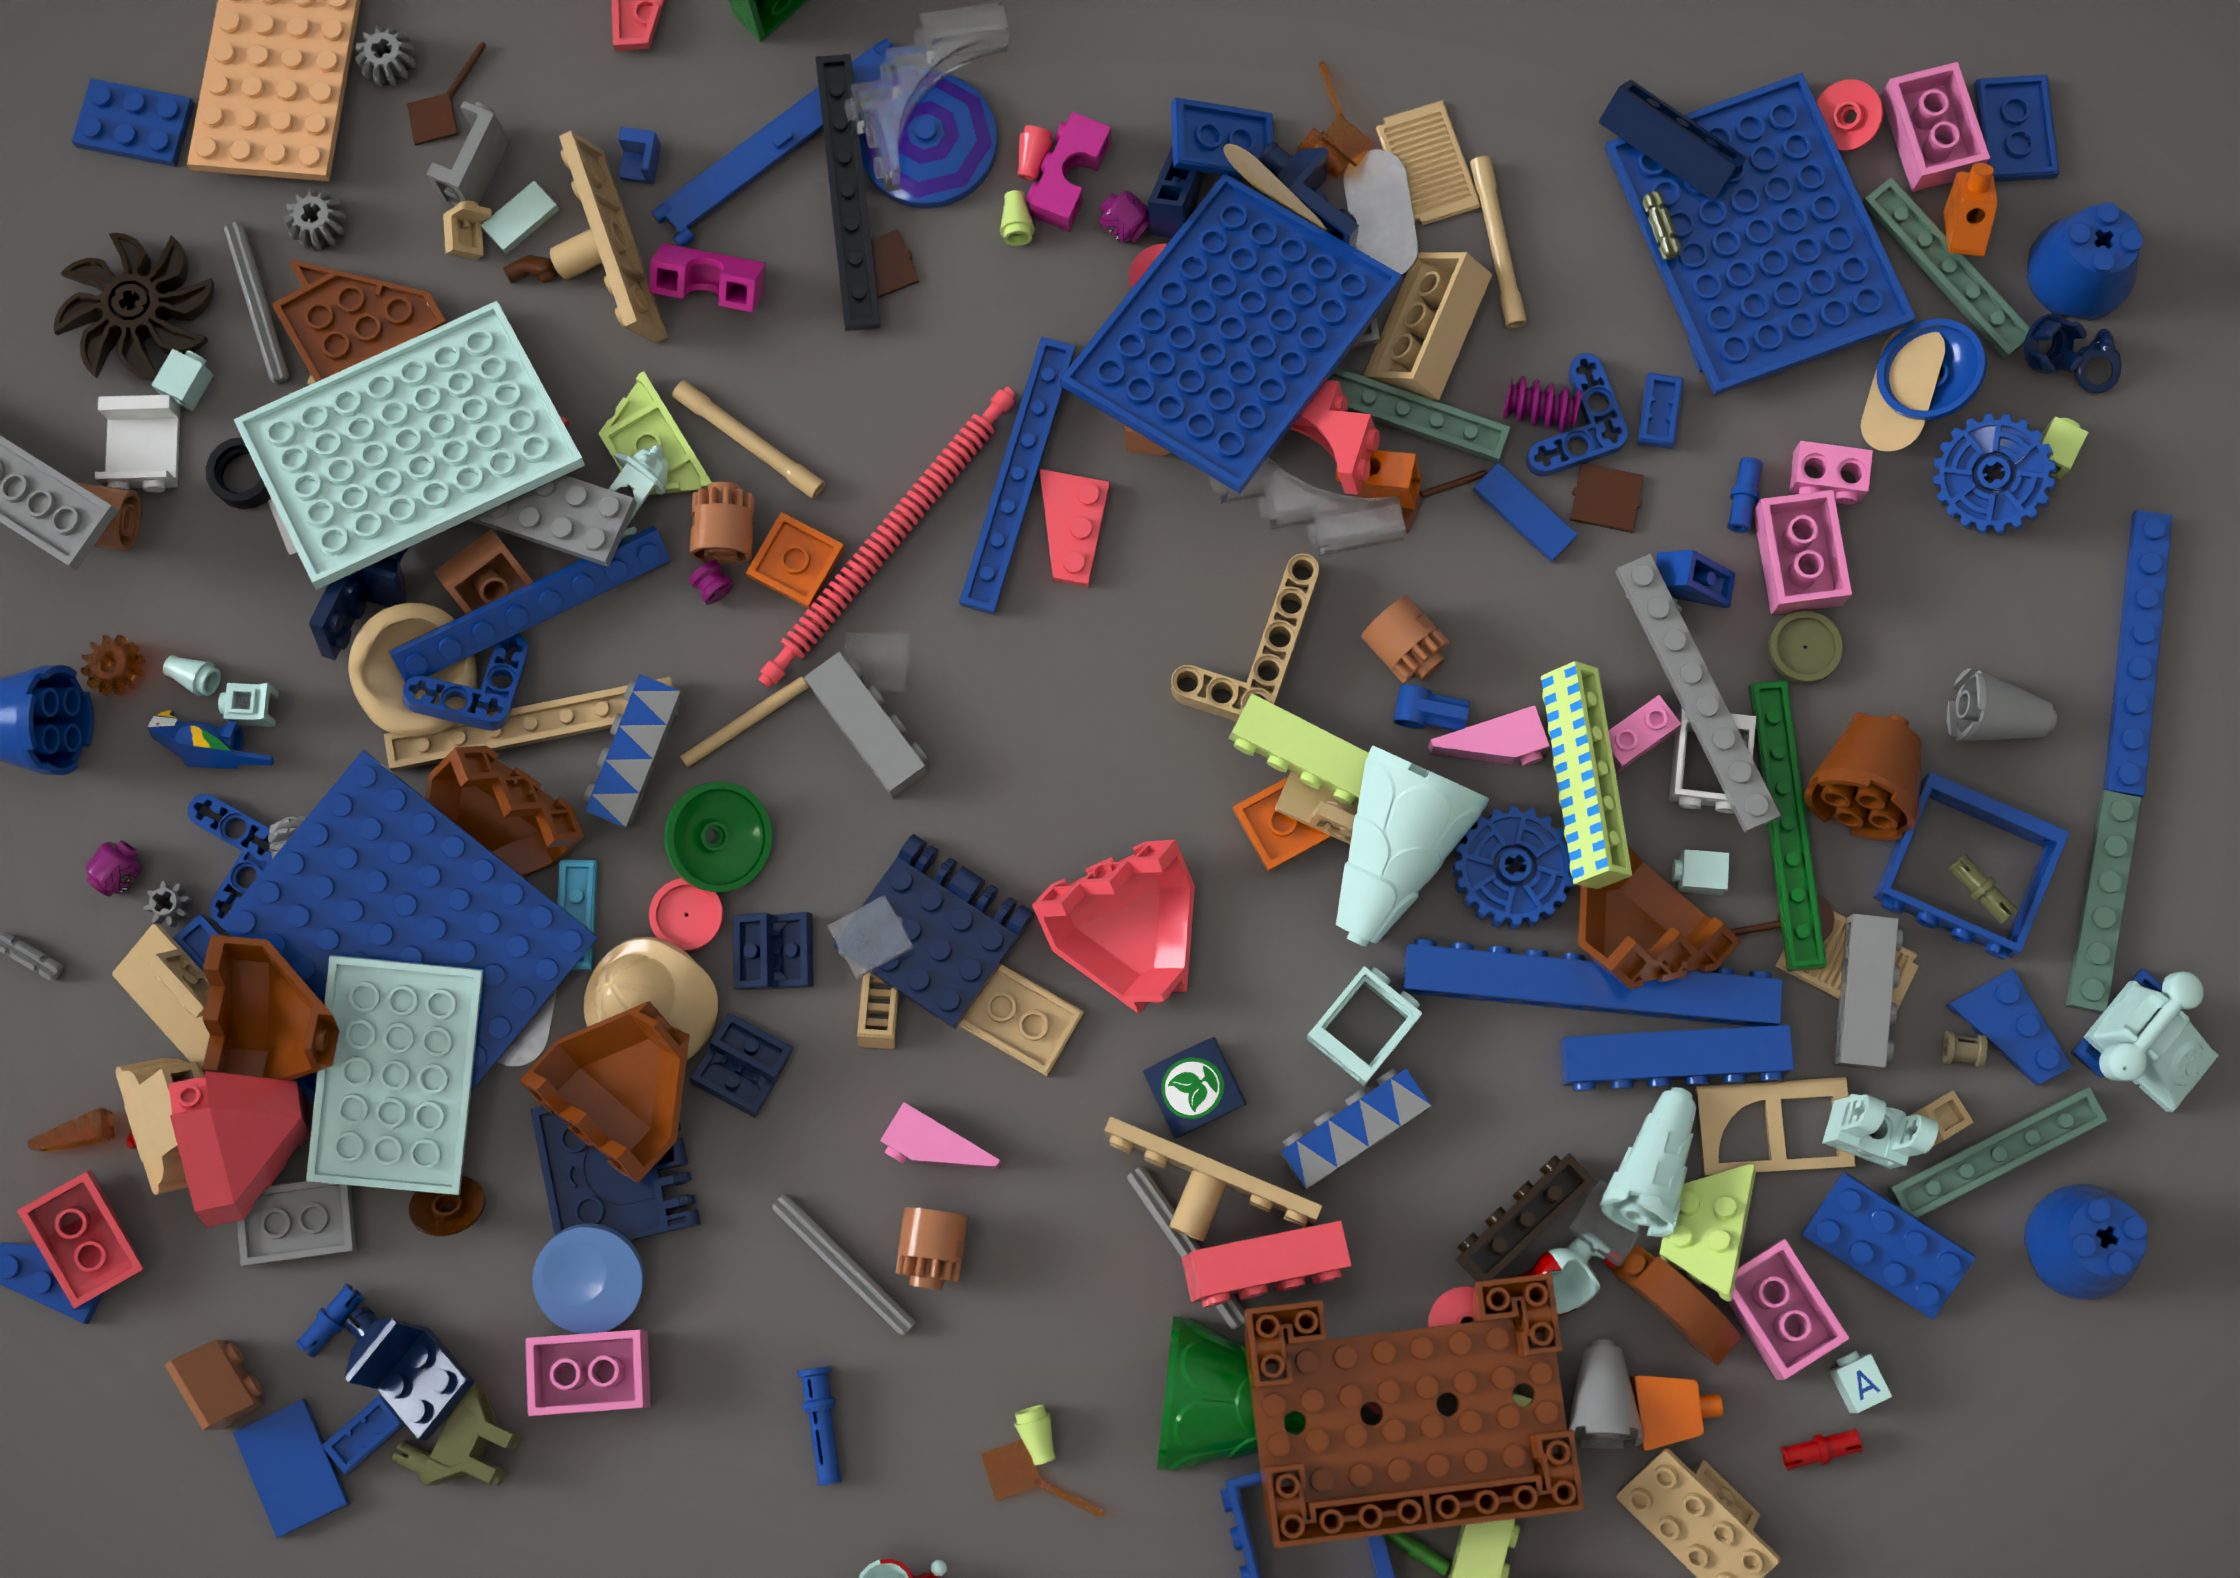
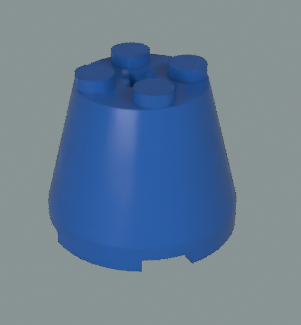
M2111 202L2085 208L2048 225L2039 234L2029 250L2028 275L2026 277L2033 295L2042 306L2056 315H2066L2090 321L2110 314L2128 297L2136 280L2140 247L2143 243V237L2139 232L2138 226L2126 212Z
M45 665L0 678L1 762L44 775H67L79 767L77 760L84 746H90L92 741L94 712L90 693L82 691L78 680L75 678L77 672L74 669L65 665Z
M2077 1184L2055 1190L2036 1204L2026 1223L2024 1245H2027L2029 1258L2037 1272L2036 1275L2046 1286L2066 1297L2096 1299L2117 1292L2132 1279L2146 1250L2148 1229L2147 1224L2137 1212L2114 1193L2094 1185Z

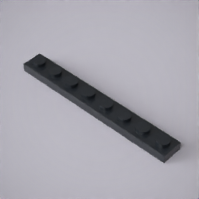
M851 54L816 57L845 331L880 328V316Z

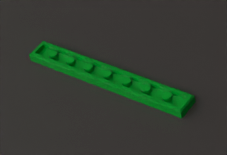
M1787 680L1751 683L1749 685L1752 715L1756 716L1755 737L1760 774L1781 815L1778 819L1767 823L1787 972L1824 969L1827 966L1788 682Z

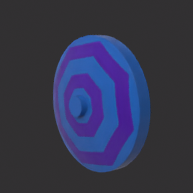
M918 72L891 81L871 98L862 113L858 125L863 169L867 177L885 196L910 207L938 208L964 199L974 192L986 179L992 169L997 153V130L989 105L971 85L957 77L944 73Z

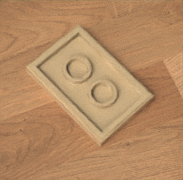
M1001 964L958 1026L1048 1077L1085 1013Z

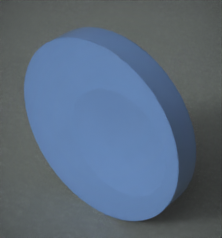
M591 1223L568 1227L553 1236L540 1252L534 1265L532 1278L534 1295L543 1313L559 1327L578 1334L606 1332L623 1323L636 1308L643 1292L645 1280L643 1263L634 1245L620 1232L604 1225Z

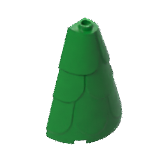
M1173 1316L1157 1470L1177 1471L1226 1458L1232 1460L1257 1453L1258 1448L1245 1343H1238L1190 1318L1184 1319ZM1297 1411L1289 1412L1284 1418V1428L1286 1431L1295 1435L1303 1430L1305 1426L1304 1417Z

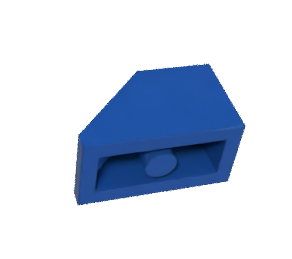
M1695 550L1657 553L1656 566L1673 598L1723 608L1730 607L1735 572Z

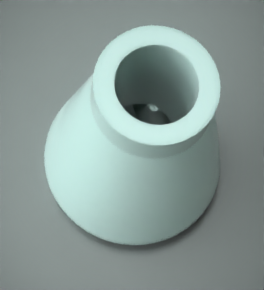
M171 655L163 665L164 675L171 677L196 696H209L213 694L220 683L221 673L211 662L179 658Z

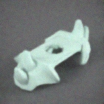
M656 444L652 448L645 447L632 456L615 453L614 455L616 461L623 469L609 490L617 492L620 488L628 487L629 485L634 488L633 494L637 505L630 521L654 488L659 495L665 493L669 462L664 457V451L660 445ZM634 526L626 529L621 541L636 534L637 529Z

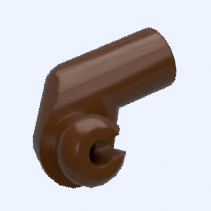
M527 255L503 268L510 283L529 274H537L542 283H547L557 276V272L549 258Z

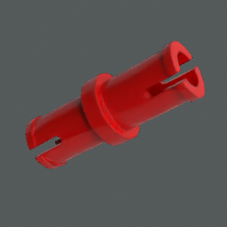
M1856 1428L1825 1437L1822 1434H1817L1813 1436V1440L1780 1447L1787 1471L1818 1462L1821 1465L1830 1464V1459L1863 1452V1447L1860 1446L1862 1445Z

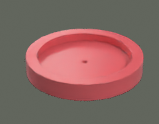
M682 878L672 880L662 886L654 895L649 908V922L655 936L678 946L685 952L697 951L709 945L719 934L724 920V909L718 894L698 889Z

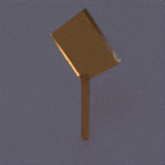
M1320 62L1319 68L1337 116L1321 140L1353 166L1357 167L1374 141L1344 118L1326 64Z
M1022 1439L981 1454L996 1501L1034 1487H1039L1098 1517L1104 1516L1103 1510L1040 1480L1036 1465H1034L1032 1457Z

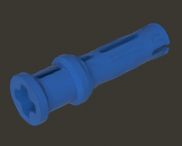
M831 1366L797 1371V1376L802 1378L805 1399L801 1403L802 1409L809 1416L818 1486L842 1482L831 1409L835 1408L834 1404H836L835 1398L831 1397L828 1378Z

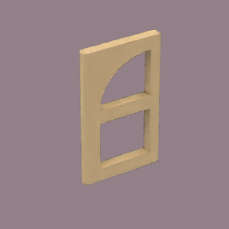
M1846 1077L1695 1086L1694 1092L1696 1094L1703 1176H1711L1747 1164L1754 1165L1756 1173L1856 1167L1855 1156L1836 1149L1837 1156L1799 1159H1787L1781 1100L1831 1097L1833 1107L1835 1100L1848 1097V1081ZM1764 1101L1769 1160L1719 1163L1721 1138L1731 1118L1743 1107L1755 1102Z

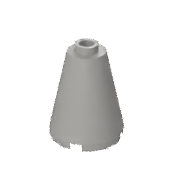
M1968 668L1964 670L1953 685L1954 689L1959 690L1956 700L1949 699L1946 721L1950 736L1957 737L1955 740L1972 742L2043 738L2053 731L2056 726L2057 713L2053 709L2051 702L1978 669Z
M1594 1340L1591 1342L1592 1346L1584 1348L1567 1430H1574L1575 1439L1580 1440V1447L1601 1450L1624 1449V1441L1634 1440V1447L1644 1443V1432L1623 1350L1620 1347H1616L1615 1342L1612 1340Z

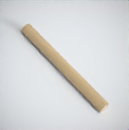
M800 676L682 754L680 758L686 767L689 768L807 690L809 686L803 677Z

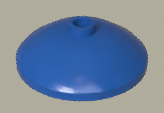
M1929 319L1915 323L1898 333L1884 349L1877 367L1879 391L1889 407L1904 417L1915 420H1934L1948 416L1964 407L1980 389L1987 369L1985 349L1978 336L1970 328L1957 321ZM1939 332L1945 342V355L1938 376L1943 378L1940 382L1936 383L1929 410L1909 409L1902 405L1891 391L1889 373L1892 362L1898 352L1913 339L1927 333Z

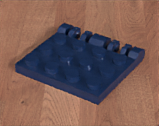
M912 834L901 848L896 860L833 947L836 951L956 1029L1033 920L1035 912L1023 904L1020 905L1005 928L1003 925L1014 911L1018 901L1008 897L1002 903L993 920L984 913L996 899L998 888L989 885L978 899L976 906L973 907L971 904L983 888L985 880L962 866L950 881L948 888H944L943 886L955 870L957 862L952 858H948L937 871L934 880L924 874L936 860L938 849L929 846L924 851L927 842Z
M544 1107L530 1110L555 1235L568 1227L591 1223L610 1227L620 1232L629 1241L701 1225L698 1209L668 1214V1210L695 1204V1195L685 1194L666 1200L663 1187L684 1185L692 1180L690 1172L665 1177L660 1175L662 1170H669L688 1164L683 1138H677V1142L643 1179L637 1183L612 1167L607 1161L608 1158L594 1146L590 1148L568 1129L565 1121L555 1112L551 1114ZM679 1122L678 1132L681 1130L680 1122Z

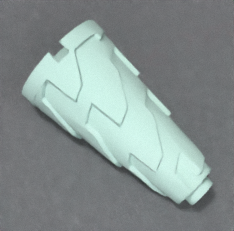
M1673 1087L1670 1091H1665L1661 1094L1652 1113L1646 1116L1633 1147L1628 1148L1618 1172H1614L1600 1203V1206L1603 1205L1601 1211L1607 1218L1623 1228L1637 1233L1639 1225L1648 1226L1649 1229L1646 1236L1665 1237L1671 1235L1674 1231L1682 1203L1679 1199L1688 1170L1685 1164L1693 1138L1691 1130L1696 1112V1105L1689 1091Z

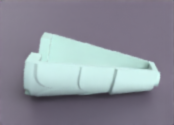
M1372 745L1369 756L1365 761L1357 814L1354 816L1349 858L1344 866L1336 920L1337 926L1349 932L1347 939L1364 947H1367L1369 942L1377 944L1419 897L1418 892L1436 874L1446 857L1475 824L1482 811L1486 808L1490 798Z

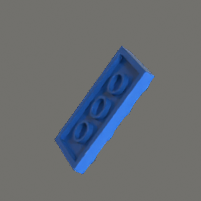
M1844 1170L1802 1231V1236L1932 1320L1976 1259L1975 1254Z

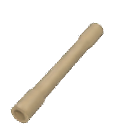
M1480 156L1471 160L1470 164L1476 191L1480 197L1494 261L1505 325L1508 329L1524 326L1527 320L1521 293L1517 287L1496 192L1497 183L1490 156Z
M682 380L676 386L672 397L723 431L783 475L789 483L811 499H815L821 493L825 482L801 464L795 463L714 404L708 396L686 380Z

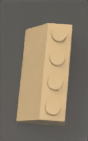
M1418 252L1415 262L1407 272L1380 335V344L1376 345L1363 376L1431 400H1439L1486 292L1492 273L1467 252Z

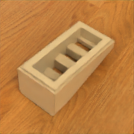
M863 969L857 1030L858 1046L862 1048L894 1049L899 992L892 987L891 990L870 989V983H886ZM869 999L890 1000V1004L869 1003ZM868 1014L889 1015V1018H868Z

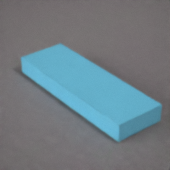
M560 860L557 904L595 934L598 861ZM594 943L571 971H593Z

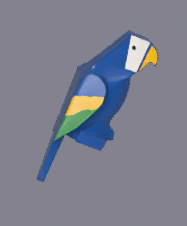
M164 710L153 716L148 725L151 737L180 757L188 767L238 769L237 765H273L274 763L273 756L241 751L244 744L243 731L241 726L235 721H228L226 725L217 727L200 721H179L172 710Z

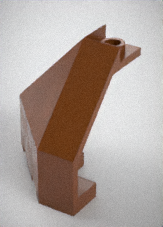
M486 745L455 747L428 774L425 799L524 878L557 864L585 838L572 805L559 797L555 800L539 789L541 783L518 767L514 770L507 767L496 759L498 753Z
M1629 846L1631 877L1600 889L1581 886L1578 946L1600 967L1630 990L1643 987V982L1657 979L1660 982L1686 977L1687 972L1698 969L1704 973L1717 970L1741 943L1722 921L1715 916L1713 919L1706 916L1643 862Z
M210 935L203 971L210 984L202 1019L210 1034L202 1067L204 1075L205 1071L291 1081L332 1067L340 1032L335 1018L269 940Z
M648 1001L558 1039L519 1081L541 1106L551 1114L555 1112L568 1125V1129L590 1148L594 1146L604 1154L612 1167L639 1183L677 1142L690 1035L671 1026L654 1005Z

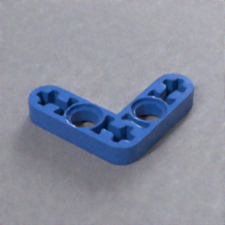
M1584 353L1576 356L1571 362L1568 372L1574 393L1577 390L1582 391L1580 408L1587 425L1533 444L1526 461L1529 470L1537 476H1549L1579 466L1581 463H1588L1620 451L1626 443L1628 437L1626 423L1602 363L1593 354ZM1582 364L1585 365L1586 369L1593 368L1590 375L1593 387L1585 392L1583 389H1587L1588 380L1584 374L1578 375L1577 373ZM1594 395L1603 396L1608 402V408L1602 412L1592 410L1588 404L1589 398ZM1611 415L1613 418H1610L1607 423L1612 433H1619L1615 443H1612L1610 438L1603 439L1606 432L1603 420ZM1572 439H1581L1587 445V452L1580 456L1573 455L1569 452L1567 443ZM1556 445H1560L1561 455L1550 458L1548 466H1545L1542 461H1535L1539 451H1543L1545 456L1555 454L1558 449Z
M516 634L495 644L481 690L426 676L411 677L403 686V702L405 706L415 713L484 730L495 731L501 729L509 719L528 656L527 641L521 635ZM510 647H515L517 652L513 653L511 665L505 663L506 651H509ZM498 675H505L512 680V683L506 688H498L491 681ZM419 689L426 691V695H422L421 699L414 698V694H417ZM437 693H440L439 705L434 704V699H437ZM456 696L463 698L467 704L462 709L453 710L446 705V701ZM473 702L478 703L475 714L472 713ZM491 707L498 709L493 717L487 716V712L490 711Z
M200 794L194 797L188 806L190 820L242 851L209 906V913L212 919L220 923L225 914L221 910L224 903L230 905L233 902V907L240 899L230 893L231 889L234 888L241 894H244L248 889L240 885V874L244 870L252 868L256 871L258 877L272 860L271 852L266 851L263 854L264 849L251 842L255 835L269 842L267 838L270 834V828L212 795ZM211 805L210 809L223 818L218 823L208 816L203 817V814L199 812L200 808ZM235 820H243L246 824L245 834L238 839L231 838L228 834L229 825Z

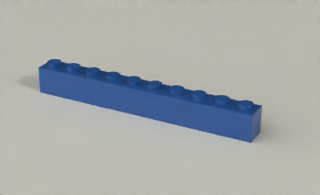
M1415 939L1414 944H1408L1405 949L1402 991L1417 995L1758 1027L1777 1026L1780 1024L1783 979H1773L1772 973L1765 971H1750L1749 976L1734 975V969L1718 967L1712 973L1694 970L1687 972L1686 977L1660 982L1657 979L1643 982V987L1630 990L1596 962L1585 961V955L1565 953L1563 958L1548 957V952L1543 950H1526V955L1511 954V948L1502 946H1490L1489 951L1474 950V945L1469 943H1452L1451 948L1437 947V941Z

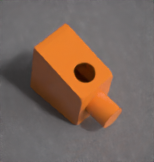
M1975 163L1971 168V172L1961 171L1955 176L1943 212L1948 253L1985 256L1998 202L1993 177L1994 169L1988 164Z
M1381 450L1373 451L1370 458L1369 478L1367 481H1363L1357 497L1365 501H1374L1415 510L1422 480L1416 454ZM1336 468L1335 480L1336 482H1341Z
M1652 1376L1630 1377L1644 1432V1443L1638 1446L1639 1450H1652L1704 1435L1703 1419L1723 1416L1720 1394L1699 1395L1697 1380Z

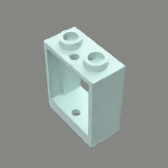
M1365 966L1306 1038L1363 1086L1367 1084L1423 1014L1418 1010L1420 1004L1415 998L1405 991L1398 994L1389 986L1391 980L1375 967L1370 971ZM1363 984L1406 1018L1404 1023L1369 1065L1326 1031Z

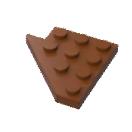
M296 260L288 263L302 287L271 303L315 382L447 323L430 292Z

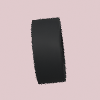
M242 437L231 438L219 444L210 454L206 464V480L211 490L229 506L239 509L256 508L271 498L262 478L252 489L240 493L229 490L223 482V473L230 461L240 455L250 454Z

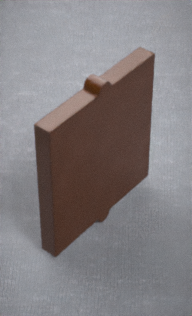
M898 229L871 239L877 298L919 283L911 262L912 253L906 251Z
M1581 463L1577 487L1572 491V495L1575 498L1570 521L1632 533L1637 508H1640L1642 505V501L1639 498L1644 475Z

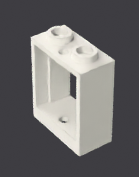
M1682 708L1677 715L1681 725L1675 732L1669 801L1679 802L1678 806L1685 809H1700L1701 805L1715 806V811L1734 814L1724 793L1682 789L1687 733L1694 732ZM1730 713L1753 759L1756 716Z

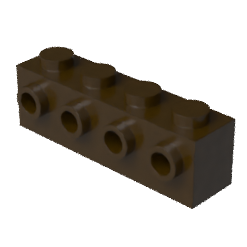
M1570 1153L1561 1160L1554 1155L1539 1170L1544 1176L1538 1182L1532 1185L1528 1180L1512 1195L1516 1202L1507 1211L1500 1206L1484 1221L1489 1226L1486 1231L1479 1237L1473 1232L1457 1247L1462 1253L1455 1260L1476 1282L1492 1280L1596 1182Z

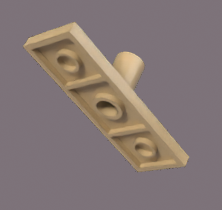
M572 130L560 135L559 138L563 147L561 157L565 165L571 170L574 179L571 183L572 189L576 197L582 202L590 229L550 249V257L555 269L563 279L569 280L603 263L607 275L604 277V282L608 291L615 298L617 304L615 314L619 323L624 328H628L655 343L668 338L654 295L649 293V280L604 150Z
M1111 1116L1105 1127V1136L1110 1139L1111 1147L1130 1154L1132 1149L1145 1153L1144 1160L1150 1164L1165 1169L1168 1163L1191 1173L1169 1225L1171 1229L1204 1242L1226 1188L1249 1197V1205L1269 1213L1271 1208H1275L1284 1212V1220L1303 1228L1307 1222L1314 1224L1322 1208L1320 1204Z

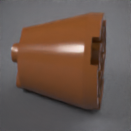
M1864 713L1854 714L1849 725L1809 780L1804 798L1811 812L1823 822H1828L1832 819L1852 828L1850 835L1870 840L1902 839L1904 832L1911 828L1914 829L1919 816L1922 743L1918 735L1908 727L1909 721L1895 714L1889 715L1887 718L1869 716Z

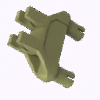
M475 1381L452 1410L431 1453L411 1444L407 1440H402L396 1449L409 1456L394 1452L392 1462L418 1473L421 1482L428 1486L446 1483L467 1475H472L489 1484L501 1485L507 1471L482 1459L490 1441L505 1449L517 1450L523 1436L498 1424L485 1389L479 1382Z

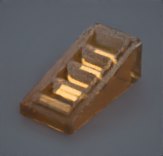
M96 1108L28 1140V1148L46 1153L113 1141L115 1139L113 1113L104 1108Z

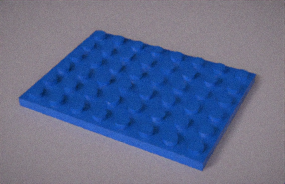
M1803 73L1684 115L1747 157L1740 169L1729 177L1723 189L1714 200L1699 192L1622 138L1606 143L1605 151L1714 396L1909 326L1916 320L1914 312ZM1654 191H1660L1666 203L1664 208L1668 209L1676 231L1674 236L1678 238L1682 248L1678 257L1664 260L1659 250L1660 243L1656 242L1648 219L1650 215L1646 213L1643 205L1644 196Z
M1224 173L1062 375L1060 385L1240 494L1402 283V274Z
M365 750L361 751L218 924L233 937L269 940L323 1004L325 1003L330 955L484 970L471 1092L598 938L596 934Z

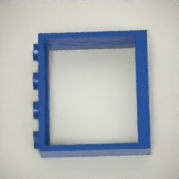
M1930 772L1920 782L1919 816L1915 828L1904 832L1902 839L1896 840L1873 898L1881 901V906L1888 911L1898 914L1904 911L1916 916L1915 921L1925 927L1936 929L1938 926L1950 931V936L1959 942L1971 944L1973 941L1986 947L1985 952L1999 959L2012 958L2022 951L2070 832ZM1929 798L2044 847L2007 939L1892 889Z
M1259 1471L1225 1480L1227 1488L1220 1490L1225 1513L1233 1511L1237 1527L1230 1528L1235 1551L1243 1550L1247 1564L1239 1567L1242 1578H1262L1239 1490L1261 1484V1472ZM1384 1535L1366 1537L1376 1577L1395 1578Z

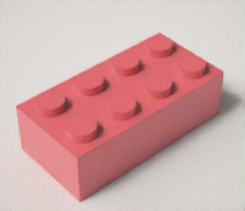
M1342 1221L1193 1250L1182 1257L1191 1303L1201 1301L1203 1308L1224 1304L1225 1301L1231 1300L1230 1295L1238 1294L1239 1300L1262 1296V1294L1268 1292L1267 1287L1275 1286L1276 1293L1296 1289L1298 1286L1305 1285V1279L1311 1278L1313 1285L1331 1282L1342 1277V1270L1351 1267Z

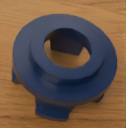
M2047 314L2040 317L2032 324L2025 338L2024 356L2027 364L2034 371L2044 374L2054 373L2057 370L2074 372L2084 360L2081 355L2072 351L2074 339L2085 338L2087 336L2086 330L2079 322H2070L2061 315ZM2053 337L2050 350L2045 355L2038 351L2039 341L2051 340Z

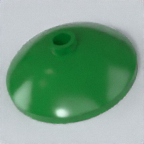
M719 781L698 785L680 797L668 816L664 835L666 853L674 870L690 885L710 892H728L738 889L752 881L767 862L772 846V826L769 815L760 800L752 792L740 785ZM710 829L715 833V839L711 843L706 840V833Z

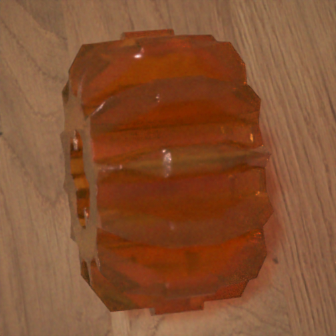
M103 635L101 645L90 642V647L94 651L91 654L81 655L82 659L89 664L80 669L84 676L89 677L87 685L92 689L99 688V692L104 696H109L112 691L118 696H124L126 685L131 689H137L133 679L145 676L144 671L138 667L146 662L144 656L137 654L140 650L139 646L134 642L128 643L127 638L122 635H117L114 640L109 635ZM112 662L117 664L115 668L109 667Z

